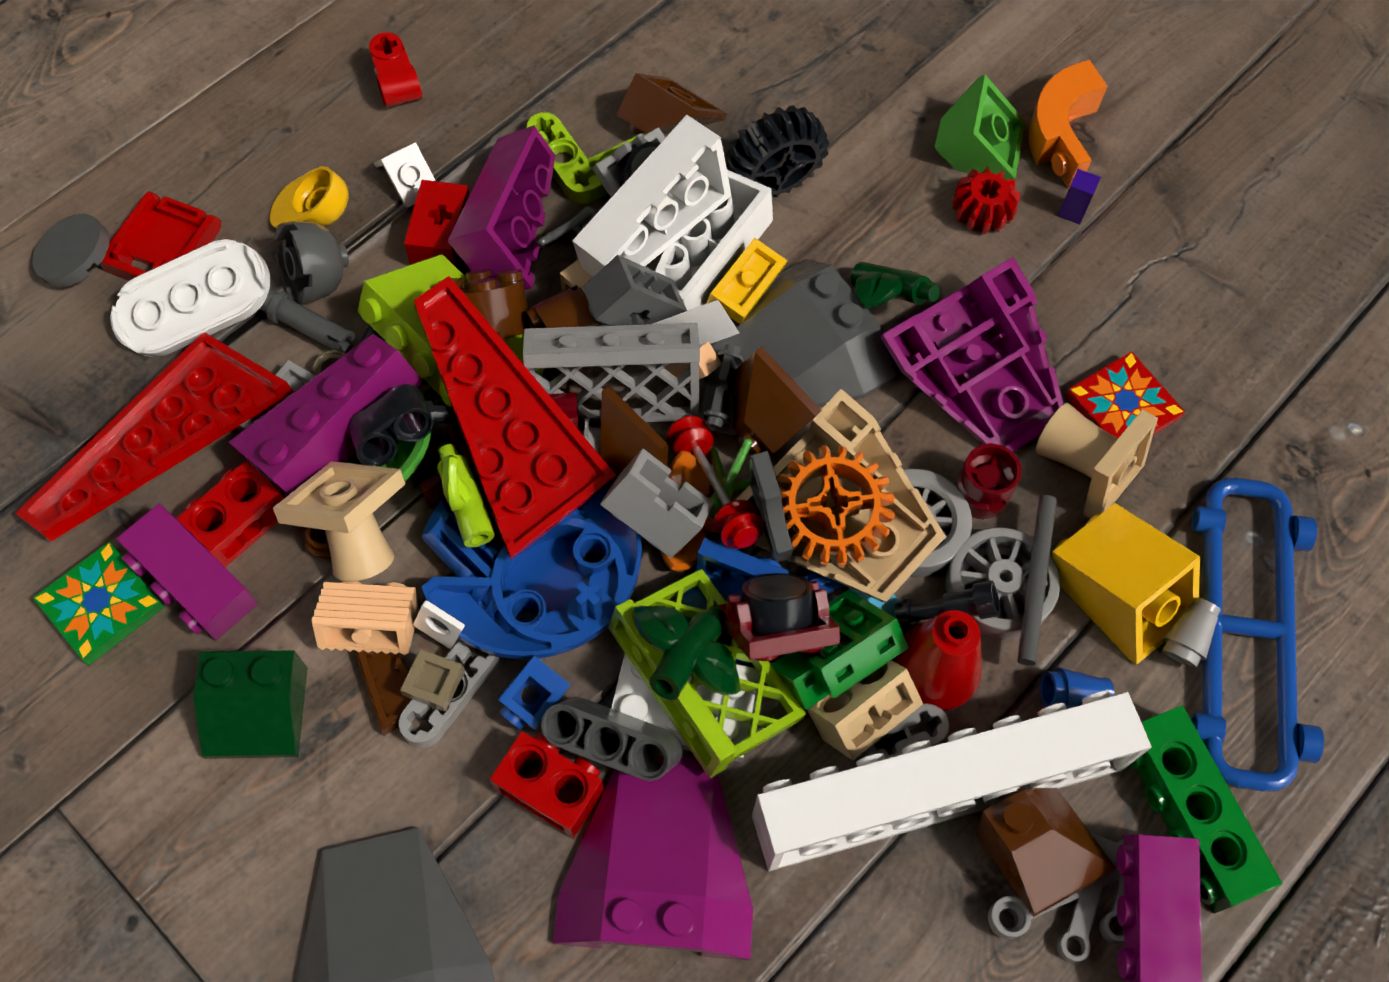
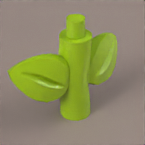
M454 444L444 445L438 450L442 461L437 466L442 480L444 496L454 512L464 545L470 548L482 546L490 542L495 536L490 523L494 517L482 485L476 483L467 458L463 455H458Z

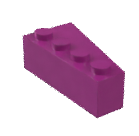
M534 125L497 139L448 239L449 244L471 271L490 269L491 276H497V273L500 271L521 269L525 290L533 288L535 276L529 272L531 261L538 259L540 246L535 242L536 231L538 227L544 225L546 213L543 212L542 198L549 196L556 156Z
M372 334L228 443L285 493L290 495L329 462L346 463L353 456L355 450L349 435L348 424L355 414L382 398L392 388L404 384L418 387L423 382V379L397 349Z

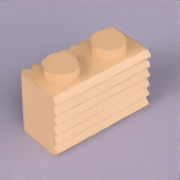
M342 581L341 583L323 582L319 602H317L314 616H312V626L317 647L321 650L328 648L331 651L336 648L339 651L346 649L349 652L352 650L361 652L364 650L367 653L374 651L377 654L382 651L385 654L392 652L395 655L400 652L406 655L409 653L415 630L413 623L419 612L416 587H407L397 582L386 585L361 584L358 581Z

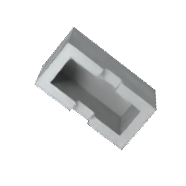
M642 449L615 478L600 505L611 512L615 518L624 522L644 537L651 545L672 558L702 529L714 502L686 481L681 486L668 477L671 469L645 449Z

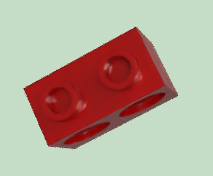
M245 460L237 468L227 471L221 477L219 483L204 496L191 501L184 512L176 519L226 568L278 523L273 507L284 498L263 475ZM256 493L251 500L242 502L247 495ZM222 521L217 529L207 532L211 525Z
M521 731L489 780L496 792L574 840L604 792L603 780L598 778L600 771L582 758L577 757L572 762L558 753L561 748L550 743L544 735L537 733L533 738ZM538 760L543 764L539 775L531 779L522 778L518 775L519 768L524 762ZM577 784L584 790L583 795L575 803H563L557 798L563 786Z

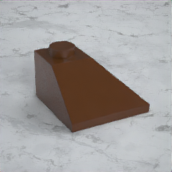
M635 73L617 112L618 117L628 122L627 129L637 135L641 133L648 134L658 127L663 135L668 134L686 115L702 125L723 121L727 116L726 112L670 78Z
M762 346L733 372V430L739 435L738 441L741 446L745 439L752 441L748 451L751 456L768 451L769 456L774 454L822 411Z
M609 386L602 390L600 456L618 476L642 449H645L668 467V444Z
M1057 788L1022 789L982 811L977 836L1033 917L1111 874L1116 869L1115 865Z

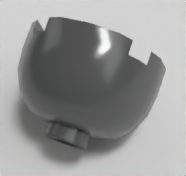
M292 221L279 224L275 233V241L283 240V252L276 253V259L286 292L294 295L296 292L297 298L295 302L302 304L325 298L337 290L343 277V270L348 267L349 262L344 244H338L332 232L323 225L312 221Z

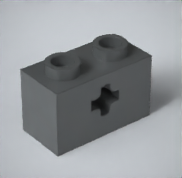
M618 254L583 286L589 302V311L594 319L601 324L611 326L653 324L687 311L673 279Z

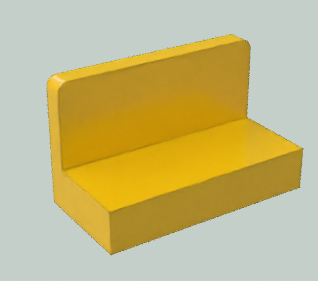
M754 238L710 293L707 303L719 300L728 316L741 324L784 269L788 260Z

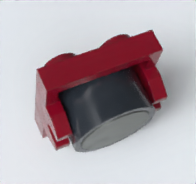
M763 574L745 581L742 586V597L740 594L728 595L727 604L718 605L725 614V618L721 622L722 626L749 660L771 661L782 654L798 651L814 653L820 651L825 646L840 644V626L829 616L826 590L824 588L819 589L817 581L809 582L806 578L793 574Z

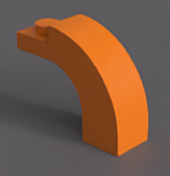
M1090 59L1061 70L1047 82L1038 99L1028 130L1029 148L1035 163L1038 165L1051 161L1053 171L1061 177L1068 189L1077 169L1087 172L1092 161L1073 132L1069 122L1097 112L1108 87Z

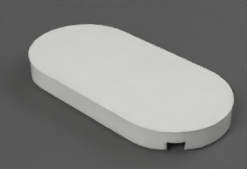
M227 239L211 242L127 282L117 294L119 299L117 300L116 307L112 306L110 320L113 332L123 345L141 355L159 357L173 353L192 344L201 334L207 333L212 335L250 317L259 310L265 302L270 288L268 266L262 256L246 244Z

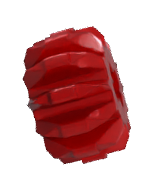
M988 166L982 173L972 168L967 177H961L960 181H958L955 189L956 193H954L952 199V209L957 211V221H967L968 231L978 227L983 235L990 228L1000 232L1005 224H1010L1017 213L1016 208L1020 202V192L1015 190V180H1005L1004 171L998 174L991 173Z

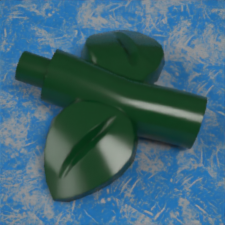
M859 262L854 266L851 273V284L855 288L859 303L865 309L881 305L892 298L920 305L926 300L936 301L941 294L939 286L928 277L914 271Z
M641 606L634 608L632 618L641 636L654 648L664 652L658 666L649 679L650 686L657 695L667 700L677 699L691 673H693L696 680L703 687L717 694L735 695L740 692L741 687L735 660L725 645L716 642L723 633L721 622L725 618V614L722 609L717 606H710L706 612L697 613L688 623L680 611L671 607Z

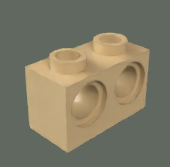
M890 660L833 699L828 695L807 709L822 740L853 761L922 706L923 702L908 670Z

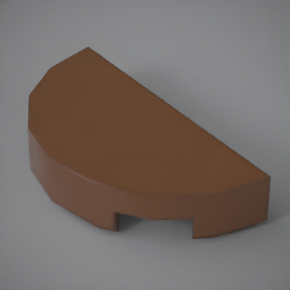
M354 650L380 730L385 736L399 727L400 715L412 700L403 696L400 691L410 670L405 661L392 652L385 654L381 651L377 654L374 651L367 653L364 650L361 652Z

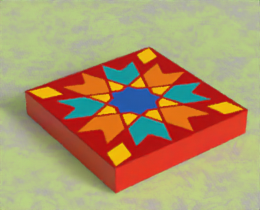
M1132 351L1069 388L1065 395L1078 412L1116 438L1122 435L1142 409L1158 418L1153 436L1180 420L1185 414L1184 409Z

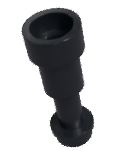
M993 580L974 583L972 589L945 593L942 599L913 604L910 598H904L903 601L895 603V616L901 629H913L916 627V621L932 619L950 610L962 611L971 617L978 615L980 619L999 617L1001 613L999 596Z

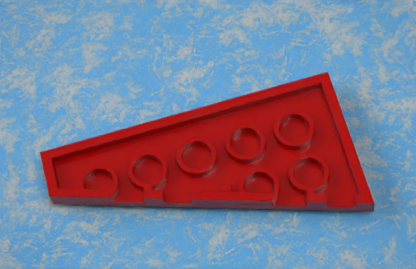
M448 276L414 300V307L511 561L612 483L617 475L457 284Z
M203 333L32 496L16 514L52 542L276 404L294 391L285 380L209 334Z

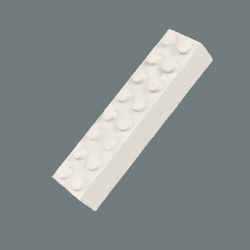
M1101 691L1082 699L1083 705L1067 709L1065 703H1058L1041 709L1037 712L1039 717L1022 721L1020 715L1011 716L993 724L994 729L977 734L975 728H968L947 737L949 742L931 746L928 740L920 741L903 748V755L885 759L883 753L873 754L858 760L856 768L839 772L837 766H831L811 773V780L792 785L791 779H784L770 783L763 787L764 793L757 795L752 818L769 872L983 811L1022 789H1060L1120 772L1152 746L1129 692L1111 697L1109 691Z

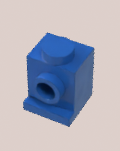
M534 655L531 659L527 660L526 664L497 698L504 704L499 713L520 730L526 723L536 729L542 722L545 711L558 702L571 684ZM527 686H534L538 691L537 700L531 704L524 703L521 699V692Z

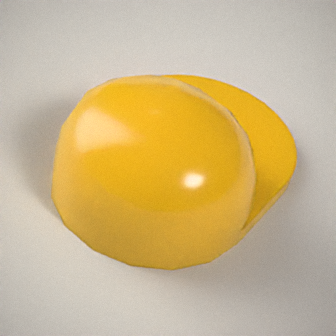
M325 166L315 168L295 179L275 199L270 211L271 225L277 229L279 224L292 221H312L323 226L336 222L343 215L348 203L349 192L345 181L336 172Z

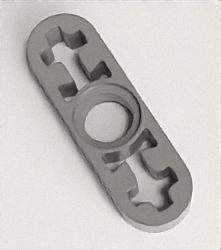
M459 640L445 658L457 663L461 662L463 667L466 668L472 660L470 647L472 646ZM489 654L486 658L478 656L474 659L469 667L475 675L470 678L467 672H464L461 678L464 683L463 691L458 697L451 699L444 715H441L435 709L428 720L432 726L428 733L420 730L414 735L415 728L412 725V721L416 717L424 720L430 714L432 708L412 699L399 718V729L405 740L411 746L420 749L435 745L497 667L501 657Z

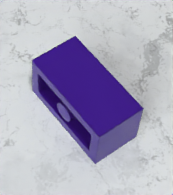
M1077 169L1058 217L1080 225L1101 177Z

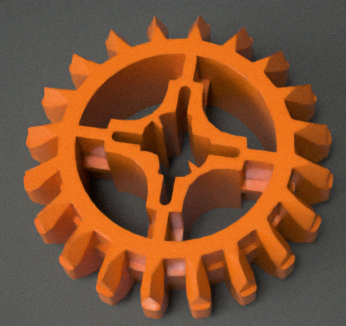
M822 446L820 449V459L818 460L812 452L807 450L803 453L805 467L799 462L792 460L788 465L792 476L780 474L777 483L785 489L780 490L782 505H784L782 506L784 517L787 520L788 533L794 534L790 539L793 550H796L803 544L806 548L804 549L802 560L806 562L811 559L813 551L820 553V567L827 566L830 555H835L836 564L839 568L845 567L847 552L850 553L854 561L857 563L862 562L864 552L861 545L866 550L875 553L879 548V544L874 536L886 539L890 532L881 522H892L895 517V512L884 508V506L894 502V494L880 492L888 486V477L881 476L874 479L873 476L877 472L879 465L877 462H872L866 468L861 466L864 458L862 451L855 454L853 461L846 459L847 448L845 446L839 447L836 457H831L828 446ZM838 475L856 483L865 495H861L860 491L852 492L844 489L839 483ZM821 476V493L818 496L807 498L806 503L796 504V496L800 489L810 480ZM829 492H831V498L834 499L835 504L841 506L837 521H835V515L832 514L831 509L825 507ZM869 509L867 525L857 534L845 539V519L849 516L857 515L860 510ZM805 517L806 521L822 523L827 529L828 537L831 539H825L812 533L806 528L800 518Z

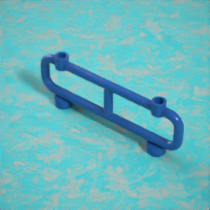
M1224 478L1213 483L1207 490L1204 507L1197 506L1192 517L1193 532L1204 533L1203 599L1215 604L1221 611L1218 615L1207 658L1203 660V714L1193 713L1191 721L1227 785L1262 792L1279 791L1289 786L1296 777L1299 761L1318 763L1324 748V735L1321 727L1298 723L1294 550L1306 552L1312 550L1317 537V522L1313 517L1293 516L1289 498L1284 491L1273 484L1243 478ZM1234 494L1262 498L1273 506L1276 622L1222 614V534L1226 525V512L1222 510V502L1227 495ZM1222 632L1276 640L1278 767L1271 773L1237 769L1231 767L1223 758L1222 743L1226 735V720L1222 717Z

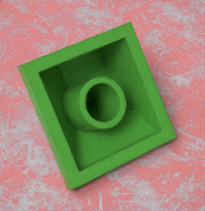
M984 74L974 81L941 118L935 149L956 171L970 173L973 168L982 173L988 166L991 173L998 174L1004 171L1005 180H1015L1026 121Z

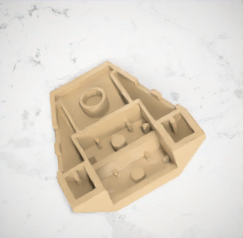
M840 389L821 409L822 411L811 420L810 429L773 467L777 482L780 474L792 476L788 469V465L792 460L799 462L805 467L803 453L807 450L812 452L818 460L820 459V449L822 446H828L831 457H836L839 447L845 446L847 448L845 458L852 461L855 454L862 451L864 458L861 466L866 468L870 463L877 462L879 468L873 478L888 477V486L880 492L894 494V502L884 506V508L895 512V517L892 522H881L890 532L886 539L874 536L879 544V548L875 553L866 550L861 545L864 552L862 562L857 563L853 560L850 553L847 552L845 567H838L835 555H830L826 567H820V553L813 551L812 557L808 562L802 560V555L806 548L803 544L796 550H793L791 558L786 560L886 603L946 536L918 489H914L901 467V461L896 453L892 452L881 434V428L875 418L846 392ZM838 475L839 483L844 489L852 492L860 491L861 495H865L856 483ZM821 476L810 480L800 489L796 496V504L806 503L807 498L818 496L821 493ZM778 484L780 490H785ZM749 485L736 500L743 499L752 502L756 508V514L759 515L751 486ZM829 492L825 507L831 509L832 514L835 515V521H837L841 506L835 504L834 499L831 498V492ZM869 509L860 510L857 515H852L845 519V539L857 534L867 525ZM805 517L800 518L802 523L812 533L825 539H831L828 537L827 529L822 523L806 521ZM763 530V533L754 545L770 552ZM793 533L789 534V537L791 539L794 536Z

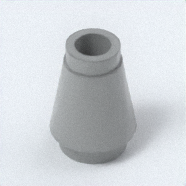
M1195 597L1192 604L1189 605L1164 636L1163 640L1166 644L1162 652L1186 666L1197 668L1200 660H1206L1221 609L1205 599Z

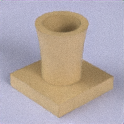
M1065 403L1054 413L1045 426L1036 446V454L1062 463L1091 478L1083 515L1090 519L1096 514H1101L1114 504L1144 467L1158 418L1142 409L1122 435L1116 438L1088 420L1069 403Z
M331 461L273 507L279 524L325 530L330 549L333 575L341 581H361L383 572L394 560V553L384 538L373 512L405 485L401 469Z

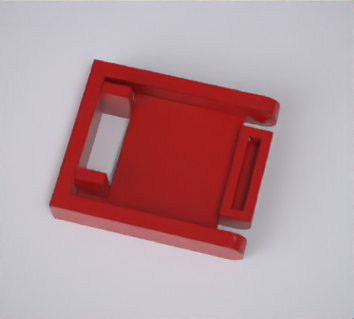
M149 191L143 196L110 241L107 253L100 266L105 272L130 281L147 272L132 266L131 264L134 260L152 266L153 270L211 243L221 229V220L214 215L207 216L205 211L164 196L160 199L158 194Z

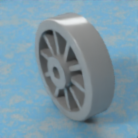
M903 469L914 489L917 488L923 491L922 498L925 503L929 493L941 500L932 507L928 504L927 506L942 531H950V533L910 577L935 575L948 568L952 558L971 535V509L960 489L944 476L924 469ZM947 509L951 511L952 518L936 517Z
M1004 527L980 530L970 535L962 544L946 570V593L966 590L965 585L973 586L974 583L994 581L1000 604H1003L1007 619L996 617L980 619L978 615L972 616L977 622L980 634L997 639H1013L1021 635L1023 613L1019 615L1016 603L1024 608L1028 578H1024V576L1029 573L1033 537L1024 532ZM1000 554L1008 555V559H1001ZM1051 554L1049 557L1041 624L1054 609L1060 593L1059 571ZM987 555L989 562L985 560L983 556ZM1015 559L1020 561L1023 565L1019 566L1017 563L1014 562ZM971 566L979 573L969 572L968 569Z

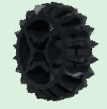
M791 105L785 111L778 107L772 114L768 115L764 112L762 118L757 121L750 120L751 125L747 129L738 131L739 138L730 142L731 149L725 154L727 158L726 167L729 171L771 188L772 195L778 198L781 193L785 191L790 193L791 189L795 186H802V182L806 178L814 176L813 171L823 166L822 159L826 158L829 154L827 147L830 143L824 126L819 118L815 117L813 112L810 113L805 107L797 109L794 105Z

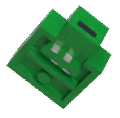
M847 590L828 602L829 616L840 626V644L825 646L820 651L814 653L798 651L783 654L784 656L772 663L771 666L800 706L807 710L828 695L833 699L908 649L897 618Z

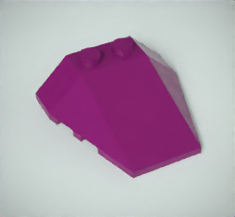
M1013 257L880 336L901 372L982 444H999L1014 452L1042 434L1054 413L1064 405L1054 367H1049L1044 343L1047 342L1044 329L1040 330L1034 309V306L1037 305L1035 293Z
M649 755V758L654 763L663 765L664 756ZM684 757L681 758L679 764L672 770L653 781L642 780L614 769L559 891L553 944L603 948V944L698 951L701 952V957L750 960L753 906L719 775L717 774L709 778L696 758Z

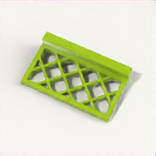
M700 569L635 603L632 599H629L615 606L608 628L708 777L712 778L724 771L732 761L803 720L806 713L769 661L749 660L733 639L731 646H725L731 652L734 660L738 659L752 663L759 672L757 683L739 679L742 691L755 694L752 713L728 707L729 695H722L720 704L703 700L696 691L698 681L693 673L690 675L692 677L691 682L688 679L681 694L675 700L664 699L653 691L649 679L658 666L664 652L654 648L641 636L633 621L632 612L635 607L665 606L674 608L684 616L693 618L699 612H706L710 606L718 607V605L727 604L703 569ZM698 586L708 600L706 610L681 604L683 593ZM676 597L675 602L670 601V599ZM762 696L779 700L788 714L779 720L759 715ZM725 717L750 723L748 738L734 746L723 730ZM757 726L765 727L756 733Z

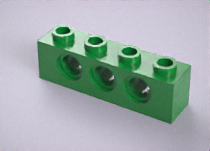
M1183 705L1142 721L1141 723L1152 747L1129 766L1137 769L1146 786L1145 795L1147 801L1155 812L1161 814L1169 829L1168 836L1199 839L1200 899L1209 905L1215 914L1282 885L1281 879ZM1162 757H1167L1175 763L1178 775L1171 774L1165 769ZM1186 800L1197 804L1201 811V820L1194 818L1189 813ZM1212 844L1218 846L1224 852L1226 857L1225 866L1214 859L1211 852Z

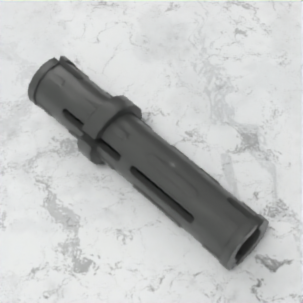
M269 288L267 298L259 308L274 323L283 322L332 350L348 353L353 344L345 341V339L355 341V333L353 331L347 330L295 302L294 297L285 291L277 292Z

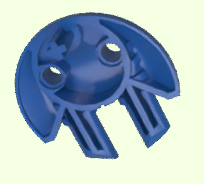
M610 483L510 561L505 545H503L501 550L495 545L490 546L488 543L478 547H466L463 543L454 512L444 499H441L425 526L422 539L457 577H433L421 588L428 602L465 625L458 638L466 644L491 655L511 659H531L534 655L539 659L556 656L580 647L598 636L609 626L615 606L630 599L641 568V535L624 522L615 518L611 512L600 505L612 485ZM594 552L605 556L598 563H588L583 560L586 555ZM525 610H535L539 613L531 622L524 623L517 620L518 615Z

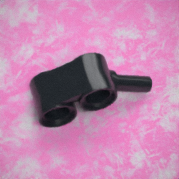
M404 384L392 388L382 398L355 414L348 424V431L359 461L365 466L381 467L395 457L397 452L396 443L400 440L407 442L419 441L431 432L433 423H458L452 406L433 405L432 401H425L420 389L413 385Z

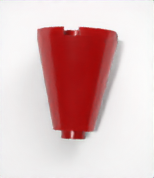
M950 610L914 627L904 634L908 649L893 658L892 661L908 670L923 704L936 705L945 712L961 707L975 694L982 678L980 629L973 617L962 611Z

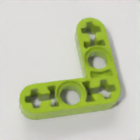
M541 112L530 117L527 122V128L534 125L555 155L565 152L573 156L572 160L566 163L554 162L552 176L565 195L577 204L590 203L607 195L608 192L597 175H594L593 168L595 164L612 155L625 142L587 159L564 125L554 114ZM544 129L546 133L551 132L552 141L550 143L546 134L540 130ZM635 137L627 140L628 143L632 142ZM581 181L582 184H584V185L588 184V186L583 187L580 183H579V184H575V183Z

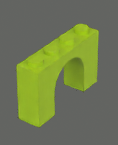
M441 254L365 280L357 312L389 345L400 352L418 375L441 396L447 405L452 406L416 313L414 300L448 276L451 278H463V281H467V278ZM524 333L503 339L524 364ZM536 368V373L542 377L545 368Z

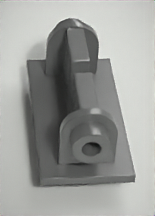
M726 344L724 350L715 349V353L722 364L709 374L699 417L704 420L709 431L737 436V433L733 430V372L751 356L740 354L741 348L736 345Z

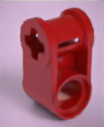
M389 32L375 35L370 40L369 50L374 62V73L385 107L388 108L422 99V91L416 71L409 61L400 37Z

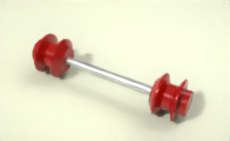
M685 416L678 419L668 429L667 442L673 448L675 457L682 450L690 452L696 457L720 499L723 507L719 509L714 517V527L721 534L722 542L725 546L732 549L746 548L753 545L763 533V519L756 514V508L752 502L743 499L730 501L705 457L711 450L714 439L711 432L707 429L704 420L698 416Z

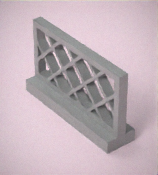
M697 323L524 329V366L548 394L564 393L558 388L570 378L584 387L577 394L579 425H585V418H589V425L601 424V409L588 410L581 404L592 394L602 400V390L604 389L601 387L613 376L627 386L618 394L624 402L634 393L648 401L642 408L633 409L646 423L674 422L685 416L699 417L700 344ZM670 363H690V368L678 378L665 369ZM626 365H644L648 368L636 379H633L621 370ZM600 366L605 370L593 381L579 372L582 367ZM536 368H557L561 373L553 381L548 382L536 373ZM655 375L669 384L658 395L644 387ZM679 391L690 400V407H672L665 401Z

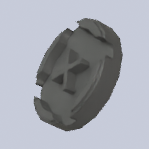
M84 213L64 218L47 230L38 242L33 253L32 267L37 276L54 287L72 286L88 277L90 273L87 269L93 263L98 266L104 260L109 247V233L91 215Z

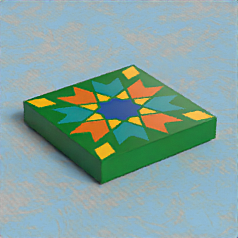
M110 541L33 597L46 616L88 666L165 608L141 577L121 558V553Z

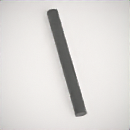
M1049 495L1039 497L1017 657V662L1025 666L1036 665L1057 502L1055 497Z

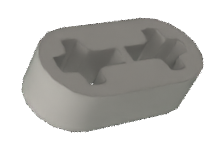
M923 704L883 736L886 740L900 736L902 739L892 748V755H888L885 749L877 751L874 747L876 743L864 751V754L867 757L883 753L885 759L903 755V748L920 741L928 740L931 746L939 745L949 731L947 715L936 705ZM920 717H923L927 723L933 721L936 723L937 727L932 733L933 737H930L926 731L911 735L910 731L918 726L921 721Z

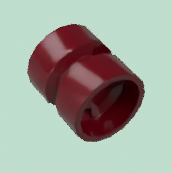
M988 443L979 445L971 450L955 485L965 496L971 509L972 518L984 520L994 518L1002 513L1021 479L1022 467L1018 457L1003 445Z

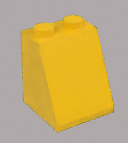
M1116 503L1112 504L1101 514L1091 517L1082 529L1070 538L1063 539L1056 546L1055 550L1052 551L1053 561L1059 571L1060 587L1123 654L1136 665L1165 642L1163 640L1164 636L1189 605L1192 604L1195 597L1199 598L1200 556Z

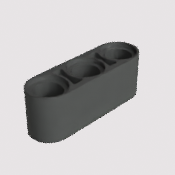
M573 697L547 709L542 717L541 728L543 735L553 745L642 780L653 781L661 778L677 766L682 758L683 748L676 734L585 698ZM564 711L571 713L575 718V732L570 731L564 725ZM607 727L612 728L619 735V748L610 746L606 741L605 729ZM649 744H655L661 749L664 755L663 765L656 764L649 758Z

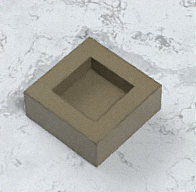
M420 649L400 691L407 698L446 712L465 669L460 663Z

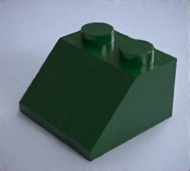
M294 650L199 652L193 700L201 755L204 759L299 757L308 667Z

